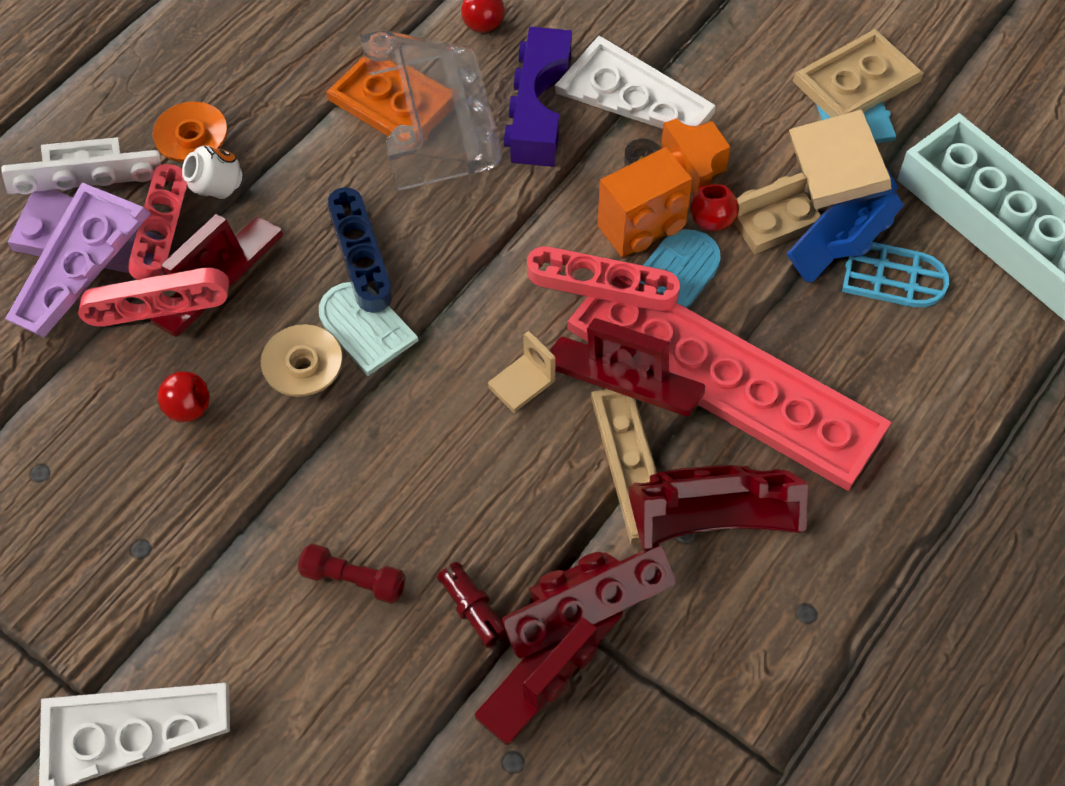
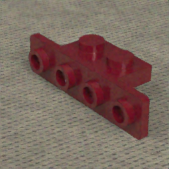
M215 214L160 266L166 275L201 268L219 269L228 276L230 287L283 236V232L280 227L260 217H256L235 236L227 219ZM176 292L171 297L177 298L181 297L182 295ZM207 308L150 318L153 325L177 337Z
M594 318L587 327L588 345L566 337H560L549 350L555 356L556 372L683 416H690L705 394V384L669 372L668 341Z
M655 544L652 549L643 550L622 561L617 560L606 552H594L582 557L578 561L579 565L567 571L557 570L542 576L539 579V584L529 588L534 602L502 618V624L515 655L519 659H523L564 639L583 617L592 624H595L674 586L676 580L664 548Z
M623 611L595 624H592L583 617L564 639L525 657L475 712V719L503 744L510 745L548 701L553 703L563 693L569 682L567 679L578 667L583 669L592 660L598 650L597 645L622 618Z

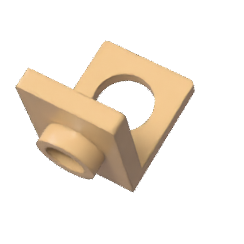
M529 331L523 334L524 355L488 382V388L513 413L555 382V356ZM535 350L541 355L544 362L538 357Z

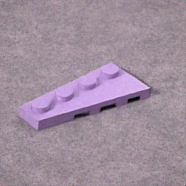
M57 190L31 193L8 240L12 251L41 256L73 197ZM137 231L105 266V269L130 273L128 263ZM151 231L145 232V234L151 239H164V237L157 235ZM146 253L144 264L151 265L154 254Z

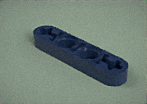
M353 188L336 189L328 197L329 214L357 304L367 312L383 311L392 301L390 280L362 196ZM348 204L352 215L345 217L342 205ZM358 229L365 233L359 239L352 240L345 237V234L350 230ZM361 258H369L374 261V264L368 268L362 269L354 266V262ZM368 282H374L378 295H371L368 291Z

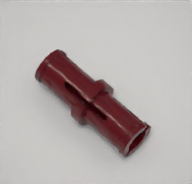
M460 562L451 563L449 567L457 581H454L446 568L438 574L437 580L442 583L458 605L456 611L461 619H467L483 641V645L486 648L497 645L494 640L495 637L489 628L493 630L500 642L507 637L501 620L488 604L489 596L484 590L477 589Z

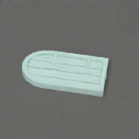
M351 282L341 283L332 287L323 295L319 304V318L325 330L337 339L341 348L367 376H370L419 341L418 336L390 306L383 311L375 313L361 309L357 304ZM368 286V291L371 293L372 296L378 295L373 289H371Z

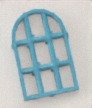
M872 242L871 250L881 251L880 259L866 256L856 258L849 256L845 264L846 273L842 292L904 306L925 308L935 305L944 298L949 286V274L944 265L935 257L923 252ZM890 253L914 258L913 265L908 266L889 262V259H886V255ZM922 260L930 263L939 272L922 269V266H919V261ZM852 261L874 264L875 267H878L876 276L851 271ZM884 267L907 271L908 274H911L909 283L886 279L883 276ZM917 274L943 279V290L919 286L916 283ZM849 277L870 281L871 284H875L874 290L849 286ZM881 284L908 291L907 298L881 293ZM914 291L936 296L927 300L913 299Z

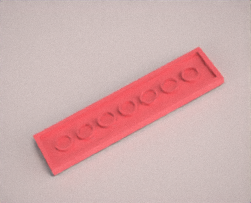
M625 276L615 277L611 281L612 285L619 289H626L633 285L632 280ZM640 283L639 291L643 292L644 284ZM587 296L567 321V330L587 342V327L594 318L668 341L669 372L705 384V394L697 405L848 492L892 423L678 303L671 309L657 311Z

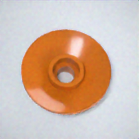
M193 101L177 104L163 112L154 124L152 136L157 150L163 156L173 161L184 162L187 155L200 146H211L220 149L226 140L228 128L225 117L216 107L204 102Z

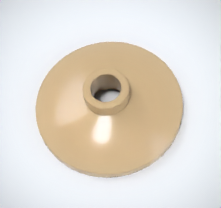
M295 325L281 330L268 341L261 355V369L268 384L276 391L288 396H309L323 391L335 381L342 367V351L337 339L327 330L314 325ZM303 364L310 365L306 369H298Z

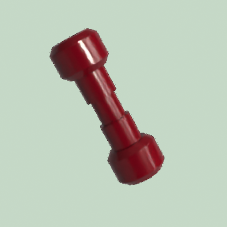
M313 543L303 549L298 563V571L301 577L314 581L327 577L340 582L345 580L355 583L357 587L373 591L375 599L390 604L400 599L406 581L403 570L387 565L380 570L364 565L359 567L349 564L347 560L331 556L327 547Z

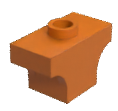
M675 118L663 124L661 147H667L692 177L691 192L693 195L700 187L712 184V178L715 175L727 171L731 147L713 121L699 126H689Z

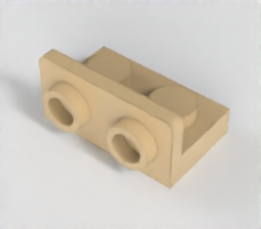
M804 173L791 177H782L771 185L758 190H748L737 198L738 213L733 223L754 255L804 235L821 216L804 191L807 182Z

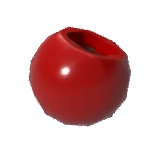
M464 0L461 7L462 20L469 29L477 33H487L496 29L502 23L505 14L504 2L502 0Z
M709 184L700 187L693 195L690 203L693 221L706 231L718 232L727 229L734 222L738 213L735 194L725 185Z
M191 371L174 372L165 377L158 388L157 401L160 410L175 422H192L202 417L209 406L210 394L205 381Z

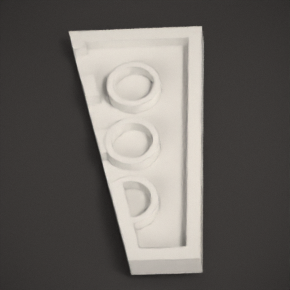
M598 36L555 84V91L558 95L663 129L665 122L675 118L683 124L699 126L708 123L715 114V105L601 36Z
M227 683L41 699L39 786H72L230 732L229 685Z

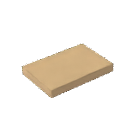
M874 29L795 72L793 82L832 118L861 109L864 113L882 101L884 103L921 82L924 73Z
M862 109L789 129L790 139L801 171L807 178L806 185L815 209L892 189L890 176Z

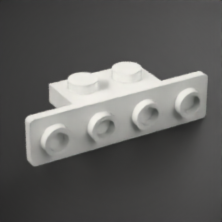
M118 137L44 144L41 145V162L3 165L1 170L8 194H30L36 191L55 189L69 190L74 187H80L82 182L90 186H108L113 183L132 181L146 182L152 179L156 167L160 166L161 162L158 150L120 153Z

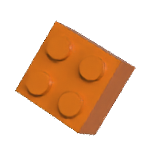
M664 147L600 179L598 228L622 258L634 252H642L653 242L666 235L672 236L686 226L692 177L667 147Z

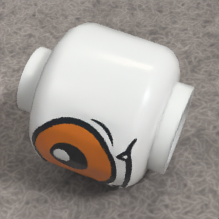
M200 146L195 151L190 152L184 160L182 168L183 178L189 189L198 195L225 199L241 184L242 170L239 167L236 156L229 151L211 146Z

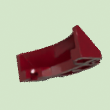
M739 465L679 468L650 475V482L634 483L629 487V499L642 550L652 549L655 544L663 543L675 537L710 530L769 529L794 533L806 532L808 483L790 471L780 469L757 471L750 469L748 466Z

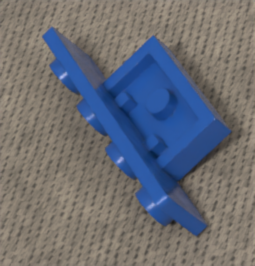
M889 171L892 189L831 205L787 252L788 258L805 282H813L834 258L847 256L856 258L862 256L871 249L872 241L876 236L894 223L893 217L902 209L904 204L897 193H894L898 189V185Z

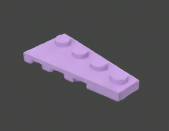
M82 182L5 319L44 338L151 213L140 205Z

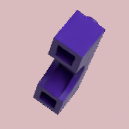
M529 26L527 41L520 42L519 63H523L522 69L516 68L514 76V90H518V95L511 96L509 105V118L513 119V124L506 125L504 133V147H510L511 163L555 167L559 142V114L546 108L538 98L545 90L555 86L570 69L572 30Z

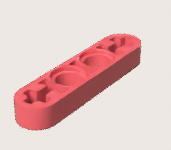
M160 165L156 167L144 205V208L151 214L137 230L128 263V270L136 280L162 276L164 274L160 265L168 259L187 186L183 178L182 168L176 165ZM166 181L173 183L171 192L164 190ZM153 205H166L172 212L161 213L155 210ZM157 231L163 234L165 238L154 240L149 238L145 232ZM146 253L154 254L151 265L144 264Z
M544 246L535 248L527 257L528 278L533 284L540 287L657 311L671 309L678 301L680 282L673 273L666 270ZM543 263H550L546 271L539 270ZM562 265L566 266V276L560 275ZM586 268L591 270L594 276L590 280L580 281L574 278L572 274L577 269ZM625 276L632 280L633 285L626 289H619L612 285L611 281L615 277ZM640 281L645 282L643 292L639 291ZM659 286L666 287L664 295L656 294Z
M201 268L91 288L82 294L78 315L85 323L99 327L222 305L227 299L229 279L219 269ZM175 291L182 296L173 298L164 295L163 292ZM134 297L143 300L145 303L134 304L128 302L125 298Z

